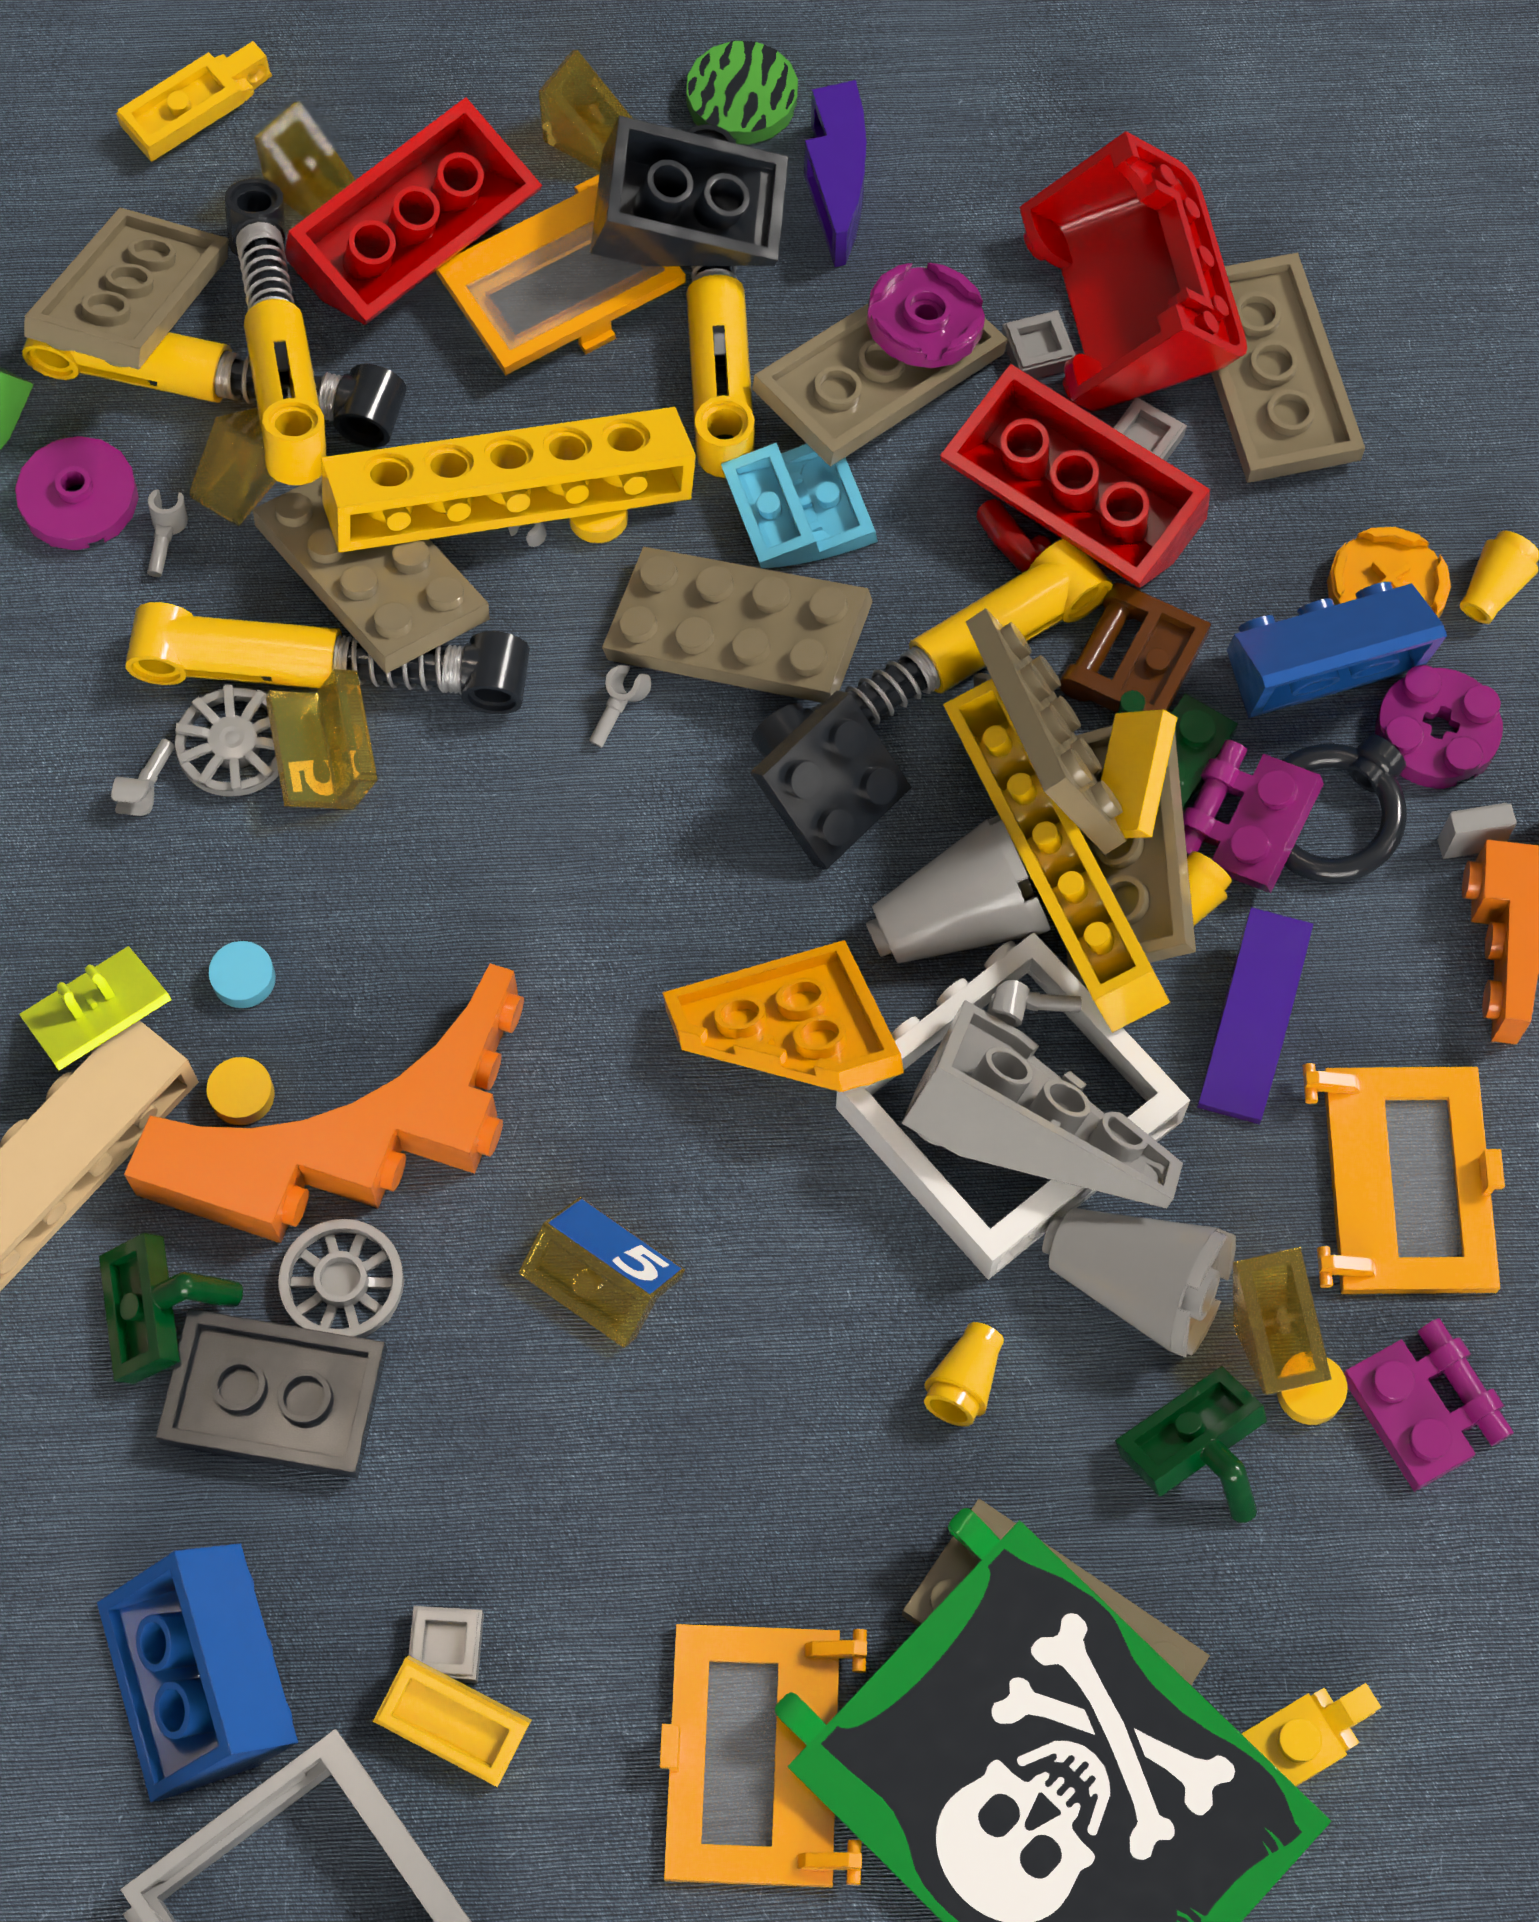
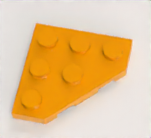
M845 940L662 992L667 1015L680 1047L684 1051L838 1092L871 1085L877 1081L904 1074L901 1053Z

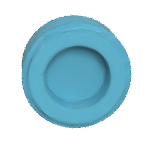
M237 941L225 945L216 952L209 965V980L215 994L223 1003L231 1007L249 1008L256 1006L270 995L275 985V970L268 953L261 946L252 942Z

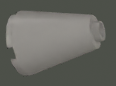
M999 815L983 821L872 905L876 918L866 922L880 957L893 953L898 964L1023 939L1033 932L1038 936L1051 930L1038 897H1034L1035 894L1026 870Z
M1072 1208L1064 1218L1060 1216L1053 1218L1046 1231L1042 1251L1049 1255L1050 1270L1171 1353L1186 1357L1187 1354L1192 1356L1197 1351L1217 1314L1221 1301L1215 1299L1220 1278L1229 1280L1236 1251V1236L1216 1227Z

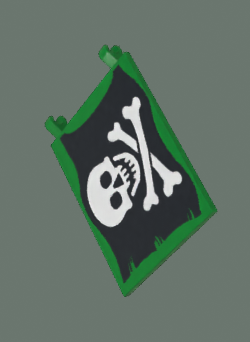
M968 1508L961 1509L951 1519L948 1530L980 1562L826 1725L797 1694L792 1692L786 1694L776 1704L774 1710L777 1717L807 1745L787 1767L942 1922H1242L1331 1823V1820L1020 1520L1000 1540Z

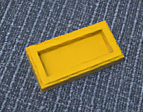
M1164 709L1115 714L1101 780L1111 789L1123 812L1116 816L1115 820L1125 838L1152 837L1177 722V717Z
M409 1655L404 1659L373 1720L374 1723L496 1787L500 1784L532 1721L526 1716Z

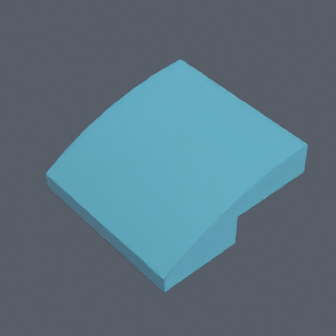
M776 442L721 463L761 568L783 567L817 561L878 542L876 531L846 458L830 467L808 444L781 453Z

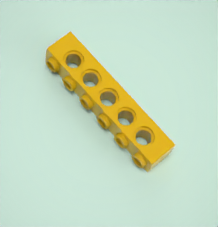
M669 407L321 457L322 503L338 552L341 553L691 500L696 454L676 408Z
M992 678L944 703L943 706L1093 1001L1111 1032L1113 1033L1169 1004L1170 1001L1079 827L1044 792Z

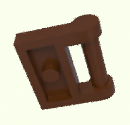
M1122 583L1112 584V589L1108 591L1102 601L1105 608L1076 663L1067 665L1059 679L1061 683L1059 688L1073 699L1078 701L1090 700L1116 713L1118 712L1122 695L1127 691L1134 690L1140 692L1145 698L1144 711L1164 709L1168 712L1209 634L1211 623ZM1126 620H1138L1142 622V625L1113 679L1111 680L1098 674Z

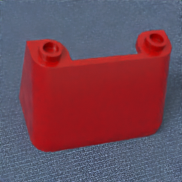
M1125 131L1019 207L1025 227L1024 242L1030 253L1040 261L1046 260L1062 271L1084 354L1079 353L1066 361L1064 366L1063 387L1068 397L1076 405L1098 411L1223 369L1246 354L1248 347L1203 192L1193 173L1178 159Z

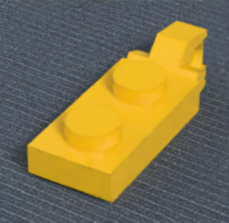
M254 41L229 57H226L224 54L213 57L208 52L119 108L116 113L118 122L146 157L153 162L245 103L254 94V90L272 77L267 56Z
M1366 1683L1333 1702L1326 1689L1323 1688L1311 1696L1309 1693L1243 1732L1242 1735L1297 1787L1343 1759L1347 1755L1346 1751L1358 1745L1359 1741L1350 1728L1376 1713L1375 1711L1379 1710L1381 1706Z

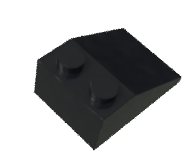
M619 115L602 150L590 253L643 266H775L779 256L789 156Z

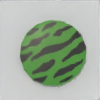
M731 41L714 46L696 59L687 75V108L694 123L697 126L704 124L717 125L727 130L733 139H736V144L751 145L771 139L785 129L794 116V109L797 105L798 78L791 63L776 49L756 41Z

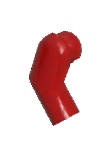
M988 500L977 511L976 518L993 544L1021 573L1029 570L1035 559L1052 545L1050 540L1043 535L1035 536L1029 540L999 500Z

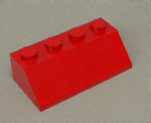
M465 97L288 231L284 253L289 264L321 301L366 325L539 192L542 185L468 98Z
M1011 363L940 455L942 462L1139 588L1174 564L1206 521L1211 489Z

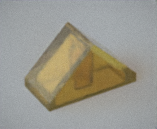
M578 50L571 51L539 90L543 141L600 172L602 150L619 115L632 118L631 115Z
M300 101L294 102L254 137L263 178L280 187L284 202L304 218L356 180Z
M258 407L215 418L189 491L192 499L235 525L240 526L276 482L269 475L265 465L264 442Z
M1301 1247L1234 1261L1233 1327L1263 1394L1268 1395L1332 1380Z

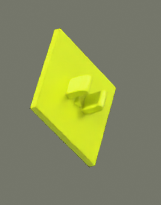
M129 946L95 967L87 965L85 968L86 973L67 985L64 982L58 983L57 991L19 1014L58 1070L63 1069L172 1000L167 991Z

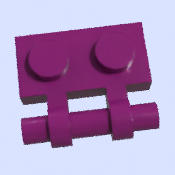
M1227 739L1224 741L1217 758H1210L1201 774V778L1205 782L1193 807H1186L1183 811L1187 857L1192 851L1198 852L1203 841L1217 846L1218 848L1212 860L1222 867L1230 878L1271 894L1324 783L1320 774L1266 754L1262 755L1253 775L1239 770V767L1247 753V748L1238 742ZM1227 793L1241 798L1229 825L1214 819Z
M1440 1318L1429 1322L1417 1331L1430 1351L1428 1356L1416 1362L1401 1339L1344 1372L1348 1389L1414 1492L1467 1463L1476 1455L1463 1434L1467 1430L1478 1425L1491 1447L1514 1434V1431L1500 1411L1505 1407L1502 1400L1494 1389L1486 1390L1467 1361L1471 1356L1470 1351L1460 1337L1452 1338ZM1442 1374H1445L1464 1404L1449 1413L1430 1383L1431 1380Z

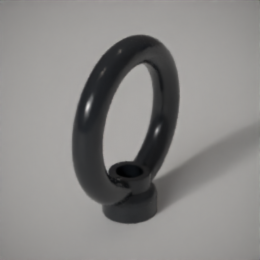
M1369 734L1357 748L1335 743L1316 744L1299 749L1282 759L1284 762L1309 771L1323 768H1336L1348 771L1351 778L1359 786L1369 792L1376 793L1380 801L1382 814L1377 834L1360 851L1344 857L1329 858L1311 854L1295 844L1284 865L1285 868L1310 880L1339 883L1355 880L1370 874L1392 856L1402 840L1407 820L1405 797L1396 779L1406 768V761L1394 745L1381 736Z

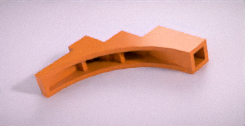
M1486 840L1476 861H1467L1465 865L1462 897L1472 899L1471 922L1489 924L1485 939V958L1494 960V980H1488L1486 983L1482 1013L1484 1018L1492 1019L1491 1042L1517 1044L1532 1020L1539 974V845Z
M490 963L468 1006L439 1042L400 1076L357 1101L305 1120L255 1128L201 1127L150 1115L124 1176L137 1196L282 1243L288 1226L296 1227L304 1215L309 1198V1190L304 1188L305 1185L379 1208L385 1191H395L402 1178L406 1165V1154L401 1153L402 1150L475 1174L482 1154L491 1157L494 1153L503 1127V1120L497 1118L493 1094L482 1091L481 1088L488 1091L492 1088L501 1064V1054L496 1052L504 1031L514 1032L522 1013L524 997L518 995L514 971Z

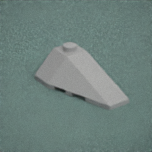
M965 1000L919 1082L902 1124L916 1131L928 1143L942 1146L961 1157L1167 1209L1174 1199L1183 1162L1124 1114L1113 1111L1104 1113L1097 1108L1082 1092L1087 1084L1071 1071L1064 1074L1061 1078L1034 1056L1039 1045L1022 1031Z

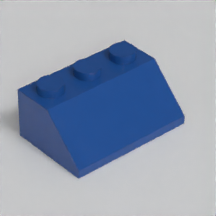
M1381 582L1358 591L1355 594L1357 598L1355 600L1334 605L1331 598L1317 600L1297 610L1298 616L1275 622L1273 615L1249 620L1238 627L1239 633L1234 634L1227 648V653L1248 718L1405 674L1415 666L1426 665L1447 637L1444 625L1412 583L1393 588L1391 582Z
M241 1543L173 1551L97 1602L150 1802L164 1800L258 1767L298 1743L293 1726L292 1713L286 1702L273 1657V1647L267 1636L254 1591V1581L248 1570Z

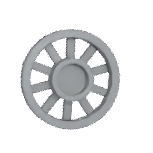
M225 685L223 689L215 690L193 700L192 705L185 711L179 723H176L175 729L176 756L188 779L206 792L229 797L254 793L273 782L281 773L278 753L270 766H267L258 757L260 748L277 750L276 740L258 737L257 735L263 730L273 727L272 717L270 715L258 720L254 724L250 722L260 706L271 713L269 700L273 699L260 690L256 691L249 688ZM234 701L249 702L241 716L235 715ZM224 703L226 717L220 719L211 707ZM202 714L212 726L208 729L194 726L193 723ZM187 736L199 737L208 741V743L186 750ZM211 753L213 757L201 774L189 762ZM252 764L260 772L253 778L241 781L240 768ZM220 765L230 769L231 782H219L211 778Z
M335 1219L309 1228L291 1244L280 1266L278 1285L282 1303L288 1315L298 1327L363 1338L375 1332L386 1322H389L400 1302L405 1279L398 1252L384 1233L365 1222L352 1219ZM341 1232L356 1234L349 1252L339 1251L335 1234ZM321 1237H325L329 1254L320 1260L306 1248ZM366 1238L378 1244L382 1250L362 1262L359 1255ZM299 1258L315 1269L313 1277H292L293 1267ZM388 1259L390 1260L393 1278L368 1277L367 1272L375 1269ZM291 1288H316L317 1292L306 1301L295 1306ZM368 1288L391 1289L383 1306L366 1294ZM323 1301L327 1304L320 1325L304 1317L305 1314L319 1306ZM358 1302L375 1313L373 1317L362 1324H359L354 1305ZM338 1308H344L349 1328H331Z

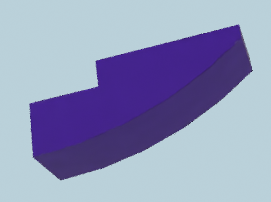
M856 80L812 89L811 128L815 138L805 140L804 177L834 267L846 265L857 236L863 209L867 139L864 110Z
M1253 907L1250 908L1223 1001L1197 1108L1260 1125L1293 1008L1313 923Z

